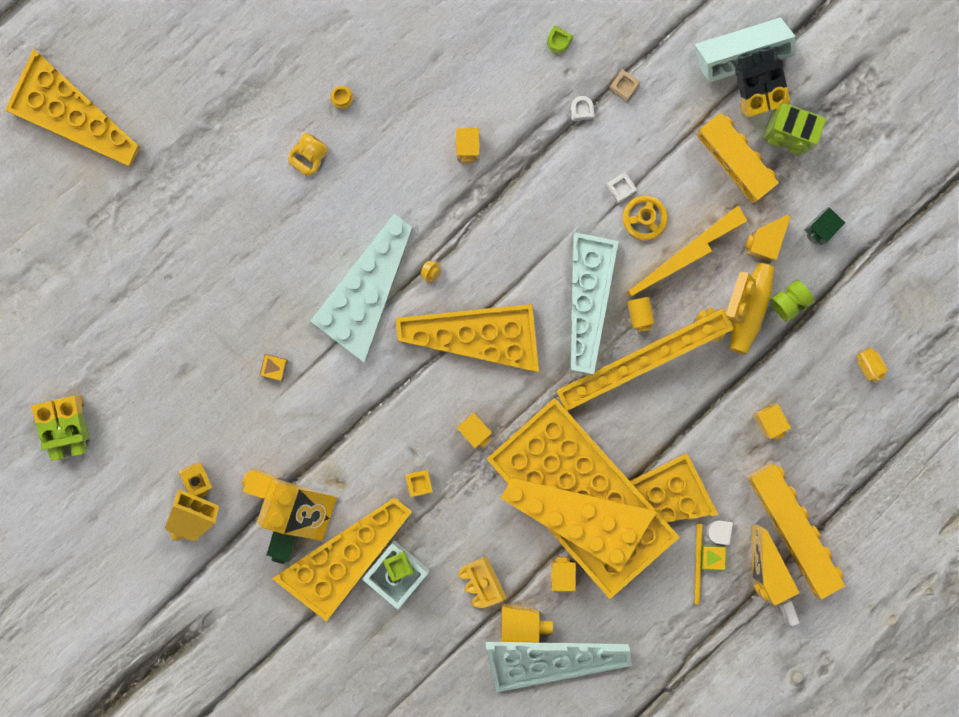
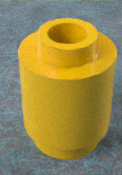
M873 347L867 348L856 355L858 359L857 364L867 381L873 380L877 382L887 376L885 372L889 369L878 351H874Z

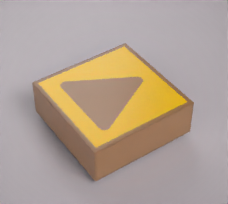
M265 354L259 376L283 381L288 359Z

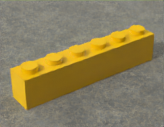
M769 463L746 476L813 594L822 600L845 587L842 581L844 578L842 571L838 566L834 567L830 560L833 558L831 552L826 546H822L819 541L821 535L814 525L811 526L807 520L809 514L803 506H799L796 501L798 495L791 485L788 486L785 482L786 474L779 465L776 466V464Z

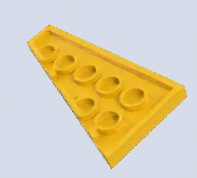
M33 49L5 111L126 166L132 167L141 147L42 55Z
M532 304L395 318L397 339L400 342L539 372Z
M684 453L630 480L666 522L719 515L688 453Z
M516 478L511 479L500 497L619 572L624 568L657 511Z
M394 497L272 579L327 621L409 517L412 510Z

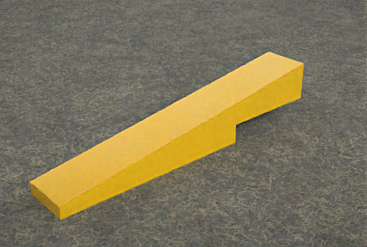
M739 205L626 293L628 298L712 252L708 243L747 222Z

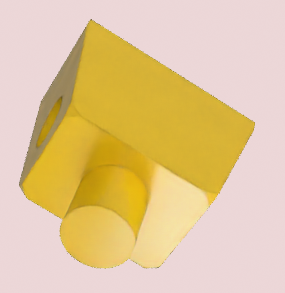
M178 489L165 529L170 532V537L175 541H180L182 538L196 541L215 524L219 506Z
M502 603L501 642L539 643V635H553V621H539V610Z

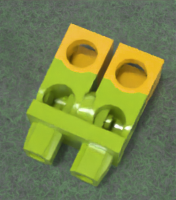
M74 395L31 405L41 441L42 450L47 449L51 461L66 458L63 445L70 444L72 456L87 453L86 440H90V436L87 433V424L83 414L82 404L84 403L82 395Z

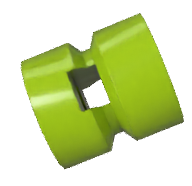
M795 280L785 287L786 292L780 291L770 299V303L776 313L786 322H790L797 317L799 310L804 311L815 303L812 293L799 280Z

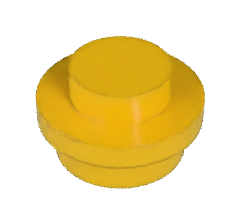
M338 86L332 90L330 99L336 108L345 109L352 104L353 93L346 86Z
M427 261L421 269V277L424 278V281L431 283L440 277V263Z

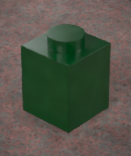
M828 207L804 231L808 233V239L814 244L823 245L846 222Z
M273 531L266 556L272 557L271 560L276 563L285 564V561L289 562L293 557L298 536Z

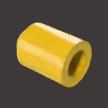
M650 297L628 301L632 328H637L638 332L651 330V325L655 324Z

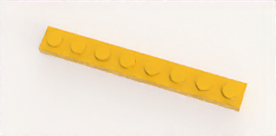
M721 308L594 371V375H585L557 389L556 392L564 408L568 411L734 328L726 316L724 308Z

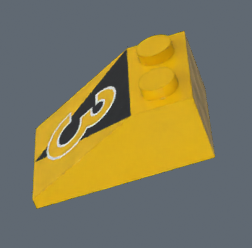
M271 478L257 523L261 528L323 541L337 496Z
M755 524L752 526V577L756 583L753 585V588L759 598L762 597L765 602L768 601L776 606L800 592L767 529Z

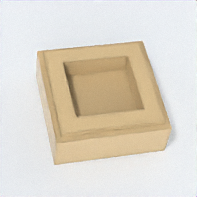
M622 69L609 87V90L627 102L641 82Z

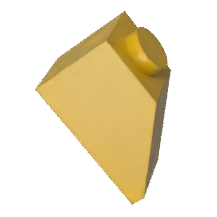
M785 215L757 229L752 235L749 234L744 245L747 248L745 254L767 262L776 261L791 216Z

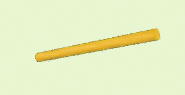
M697 523L694 604L697 605L700 604L702 523Z

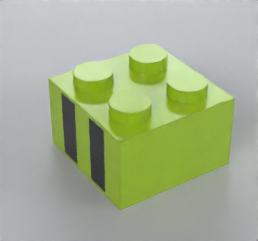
M782 103L771 113L762 139L768 141L767 143L773 147L783 146L788 148L789 152L793 154H806L818 144L827 118Z

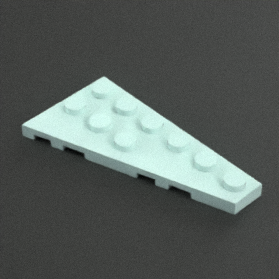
M395 213L311 319L313 324L364 363L366 362L370 346L375 337V332L413 229Z
M485 642L496 692L632 666L629 644Z

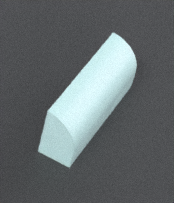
M780 17L695 44V51L702 73L708 82L734 75L735 69L739 68L738 56L752 53L754 63L761 61L759 50L768 46L774 48L777 58L781 60L795 56L796 36Z

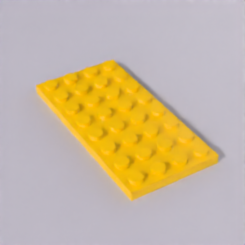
M556 398L551 400L487 458L488 462L508 484L512 478L656 511ZM657 512L624 568L619 572L548 528L609 599L680 538Z

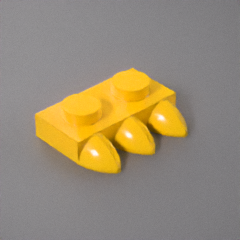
M487 556L469 562L460 569L458 577L471 579L465 586V591L471 594L478 593L472 600V606L485 608L507 598Z

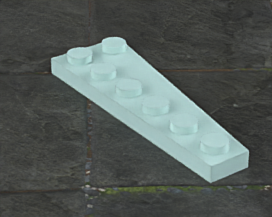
M574 233L570 371L594 375L619 241Z

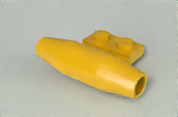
M757 263L751 275L746 272L739 273L726 312V316L734 322L729 347L733 352L747 355L761 329L771 298L775 268L769 264Z

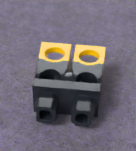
M771 46L759 50L761 61L755 63L752 53L738 56L739 68L735 69L742 102L740 108L741 113L748 117L767 112L768 109H776L782 103L791 104L782 68L783 62L777 58L775 50Z

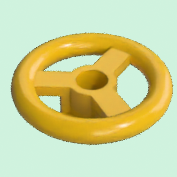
M648 195L635 197L626 205L623 211L624 227L636 239H654L667 226V210L663 203L655 197ZM647 202L646 206L639 210L637 216L629 217L635 205ZM653 205L659 209L661 214L659 226L654 223L656 211L653 209ZM642 214H648L649 220L645 221L642 218ZM640 223L648 226L652 232L647 234L637 232L631 224Z

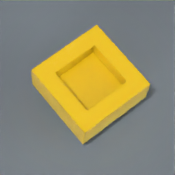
M428 469L405 474L410 497L433 492Z

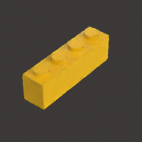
M720 112L700 128L695 135L753 204L779 184L776 180L777 176L772 169H767L762 163L763 159L760 154L755 150L752 151L747 145L748 140L742 133L738 134L733 128L732 120Z

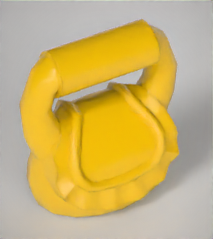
M304 133L300 137L299 142L289 152V164L303 175L311 176L318 171L321 161L328 152V147L310 133ZM299 153L309 162H312V169L295 158L294 155Z

